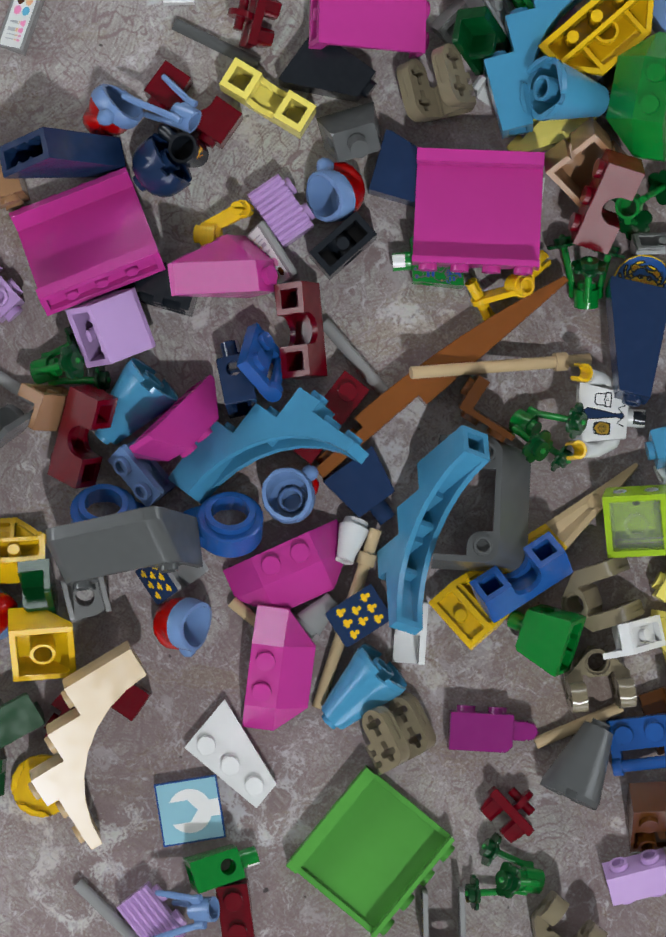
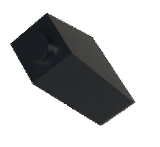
M309 37L278 78L279 85L286 89L356 103L362 96L368 98L377 85L374 81L376 71L346 49L335 45H327L321 50L309 49Z

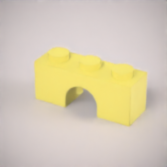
M236 57L219 83L221 92L301 139L316 114V105L290 89L287 92L278 88L265 79L260 71Z

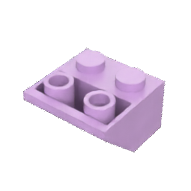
M135 287L111 291L65 310L87 368L113 364L156 346Z

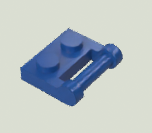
M256 322L247 327L236 366L267 401L277 402L283 394L280 348L274 343L270 333L264 331ZM272 363L274 366L269 380L267 375L270 364Z
M666 713L614 718L606 721L610 725L608 731L614 734L611 745L614 776H624L625 772L666 768ZM664 746L665 755L623 759L622 751Z

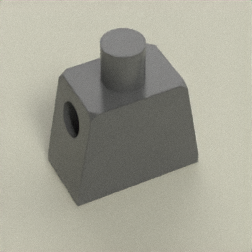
M374 102L316 118L324 148L338 162L353 158H363L367 154L381 150V129Z

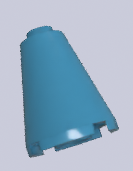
M543 56L536 59L526 72L530 73L527 83L522 82L521 104L523 110L527 115L532 116L538 121L599 117L606 111L609 105V92L605 86L555 57Z
M136 358L130 359L110 393L118 398L111 428L97 429L94 432L95 435L107 445L110 443L119 444L170 408L178 399L175 390L165 379L161 382L154 375L156 371L143 361Z
M364 643L357 649L321 707L324 713L321 717L332 729L336 727L342 730L360 720L368 710L377 706H383L407 689L405 688L407 683L398 669L390 661L386 664L379 657L382 653L369 644Z

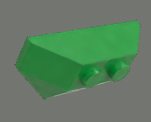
M657 32L618 56L606 119L633 157L665 162L666 33Z

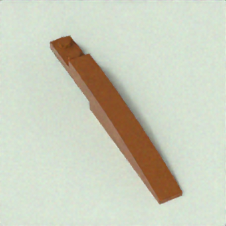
M564 276L505 308L447 345L419 366L477 362L565 286L569 280ZM407 374L354 417V420L361 429L356 431L353 427L350 431L363 440L360 445L362 446L416 398L426 407L460 376L411 379L409 374ZM326 450L316 459L319 463L316 467L319 475L324 479L348 457Z

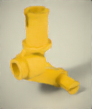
M246 200L234 201L229 208L205 220L200 225L196 224L194 226V243H200L203 246L215 241L216 238L223 235V228L254 214L252 211L254 207Z
M540 250L539 271L533 270L532 275L528 276L510 274L506 278L503 287L482 291L477 278H470L467 280L468 282H465V286L472 296L470 301L473 307L478 308L484 321L495 315L489 303L509 297L525 298L533 293L535 278L551 265V259H548L549 256L546 252Z

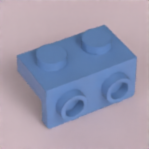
M135 438L127 445L123 444L107 461L131 488L134 495L146 507H150L171 492L176 485L167 479L169 477L157 461L136 459L129 449V446L138 439Z

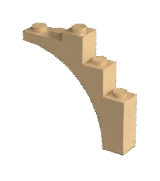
M128 640L62 679L64 691L61 692V695L71 710L45 725L47 737L44 740L50 751L56 755L29 770L31 782L28 783V786L37 800L42 798L47 807L55 802L61 815L64 818L70 817L75 824L72 830L79 842L82 844L86 841L91 850L101 845L102 840L100 832L89 812L85 797L84 776L88 751L95 732L110 707L127 689L147 675L144 665Z

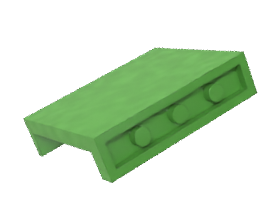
M365 765L288 859L286 867L295 874H300L370 932L371 937H377L379 933L384 936L395 922L392 919L399 908L404 911L414 900L415 896L412 892L419 884L424 887L435 873L432 870L439 859L444 862L454 851L455 847L452 843L455 839L370 767Z

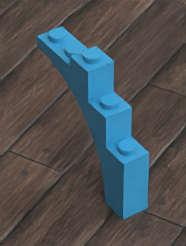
M531 0L533 9L528 10L527 7H520L510 11V15L505 16V29L511 52L507 53L505 50L496 51L493 56L484 59V72L502 139L533 131V117L524 112L521 104L522 82L527 83L530 73L526 72L540 53L538 45L549 36L560 19L583 0Z
M299 387L281 412H278L272 406L265 410L255 403L237 428L228 421L224 426L216 421L210 427L213 432L200 443L195 442L197 448L187 457L182 458L167 479L202 504L236 472L261 458L281 451L300 448L325 449L343 454L360 464L365 461L369 453L360 446L363 440L353 432L347 430L344 434L339 431L342 426L332 418L335 414L325 406L328 403L325 397L315 390L309 394Z
M461 425L417 463L419 489L397 507L399 534L377 551L378 578L385 580L387 586L389 627L413 635L423 630V599L431 557L439 534L459 496L474 476L490 461L488 434Z

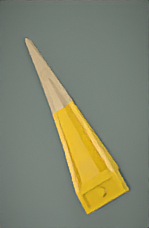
M634 463L529 533L528 544L550 531L566 551L603 509L602 496L605 489L608 487H622L638 469V463ZM468 571L448 584L429 601V605L471 651L496 630L510 615L508 614L496 623H493L477 602L469 582L483 574V571Z

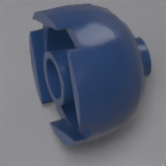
M157 133L151 135L136 148L132 157V169L135 174L133 181L141 191L147 190L152 195L164 198L173 196L189 186L192 175L187 166L171 159L168 152L169 143Z

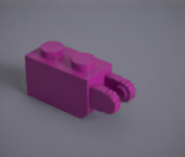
M457 704V710H449L447 743L449 750L506 753L513 747V740L533 741L538 736L537 733H539L537 731L538 728L531 721L514 720V715L507 713V707L488 706V712L475 711V705Z

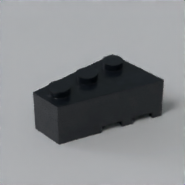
M163 262L166 270L113 290L117 291L135 287L140 303L189 317L193 315L198 298L171 296L166 262Z

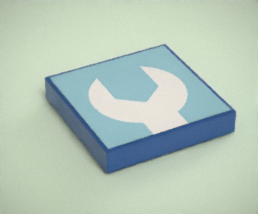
M216 774L154 784L164 847L226 837Z

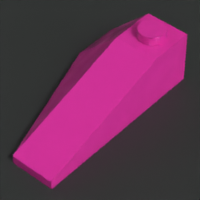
M222 235L216 238L215 241L204 244L200 249L187 253L167 264L171 296L251 298L274 293V285L277 284L278 279L274 260L243 235Z

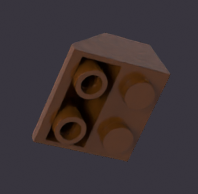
M666 781L629 783L627 813L630 853L660 848L666 851Z

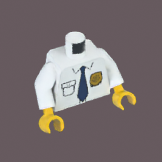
M574 363V366L580 368V375L570 377L572 381L585 382L577 384L575 404L577 402L583 404V411L586 412L588 421L585 430L580 436L577 435L575 439L565 443V446L571 445L574 449L573 456L566 457L569 461L600 457L618 447L620 440L626 439L627 427L644 428L646 422V410L629 408L628 405L622 403L621 399L614 398L613 379L603 372L592 369L586 363Z

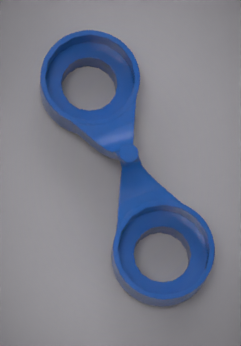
M97 484L85 488L74 497L70 506L71 523L97 518V516L87 511V508L95 503H115L121 508L117 513L146 506L135 501L134 497L127 490L119 486ZM218 493L207 498L200 506L182 512L197 517L200 546L220 557L234 558L244 556L256 549L263 537V511L253 498L242 493ZM221 510H237L244 513L247 518L236 525H225L216 521L213 516Z

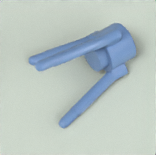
M163 74L161 79L184 101L182 103L176 102L170 111L127 94L121 95L123 100L153 112L144 111L145 118L176 127L186 133H192L199 125L202 117V112L196 108L198 101L189 97L166 74Z
M156 890L155 895L177 899L172 900L171 904L173 906L187 907V915L191 920H194V923L152 937H175L193 930L206 929L207 922H216L219 918L220 904L215 896L203 897L201 894L191 895Z

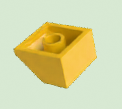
M23 607L8 608V636L13 682L65 678L77 671L72 622L48 610L27 612Z

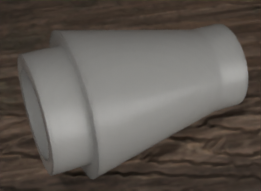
M325 593L320 599L297 613L299 616L297 618L298 622L311 639L316 634L320 636L329 621L326 617V612L338 605L328 593Z

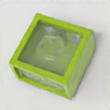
M666 484L606 488L602 496L607 558L665 556Z

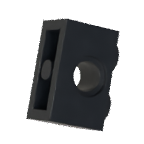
M355 211L309 252V258L331 280L376 240L377 233Z

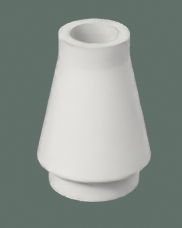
M345 516L343 522L339 523L336 561L345 565H353L355 557L369 532L367 529L368 523L365 520L355 516Z

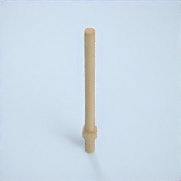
M567 352L553 353L552 356L410 366L409 376L411 379L540 369L567 371L569 367H578L574 366V363H586L591 366L592 357L590 353L568 355Z
M372 527L369 529L363 551L359 550L356 559L358 566L347 599L364 588L370 567H374L377 555L374 554L382 533L381 530ZM335 633L312 703V707L321 709L328 697L345 646L337 633Z

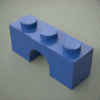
M550 531L523 547L525 553L524 561L513 572L502 574L498 567L494 566L469 582L477 602L493 623H496L573 573L566 551Z

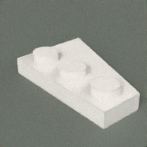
M224 699L184 748L257 808L276 786L277 782L250 741L241 723H239L230 705Z

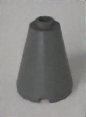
M595 718L592 719L591 723L584 721L543 775L540 785L560 796L563 795L571 799L575 803L596 811L598 805H600L614 735L608 731L610 725Z

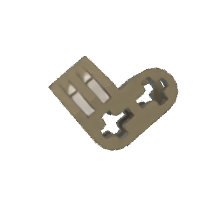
M447 43L432 51L431 59L437 81L436 87H430L425 67L419 60L411 59L397 67V79L404 107L411 120L415 122H433L459 116L474 109L476 98L471 96L473 86L468 84L470 74L465 72L461 54L453 44Z
M627 557L608 558L573 571L562 596V609L586 616L584 627L592 632L628 622L645 614L640 598L602 611L603 602L598 587L593 584V582L630 569ZM579 597L583 601V606L579 602Z
M599 646L585 648L571 664L570 671L564 673L567 706L572 713L589 711L588 692L586 684L583 682V675L591 678L609 676L611 673L615 705L619 708L636 707L637 705L634 680L630 675V670L615 658L603 660V664L599 668H589L588 659L592 654L606 653Z
M410 693L401 694L391 700L389 709L384 706H377L365 712L362 717L363 729L371 743L365 749L378 775H382L435 745L436 735L420 702ZM406 705L408 711L406 712L402 710V706ZM377 718H379L381 722L380 725H377L375 722ZM419 733L422 736L421 740H418L416 737Z
M553 890L544 897L530 916L533 937H561L548 927L549 925L554 926L559 922L570 903ZM589 919L582 925L574 937H607L608 933Z

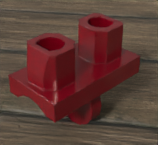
M240 0L238 8L231 7L228 9L227 15L235 19L233 29L242 31L239 47L249 49L254 46L260 48L272 46L275 35L274 31L261 27L263 17L271 20L278 18L282 6L281 2L277 0H250V2L249 0Z
M495 786L487 791L489 796L484 800L479 809L490 821L503 810L509 815L511 819L499 831L510 843L521 838L524 834L529 837L535 831L518 812L522 808L530 816L535 811V808L528 802L534 795L530 790L521 794L515 787H512L507 792L514 800L512 804Z

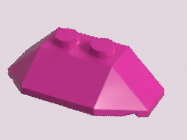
M210 374L191 386L129 446L136 459L169 462L178 455L185 458L197 448L196 441L200 443L213 432L210 427L219 419L214 377Z
M337 519L223 570L234 597L254 607H257L258 604L291 609L333 590L343 567L342 563L335 560L339 531Z
M263 604L257 605L242 727L274 731L308 708L316 645L289 608Z

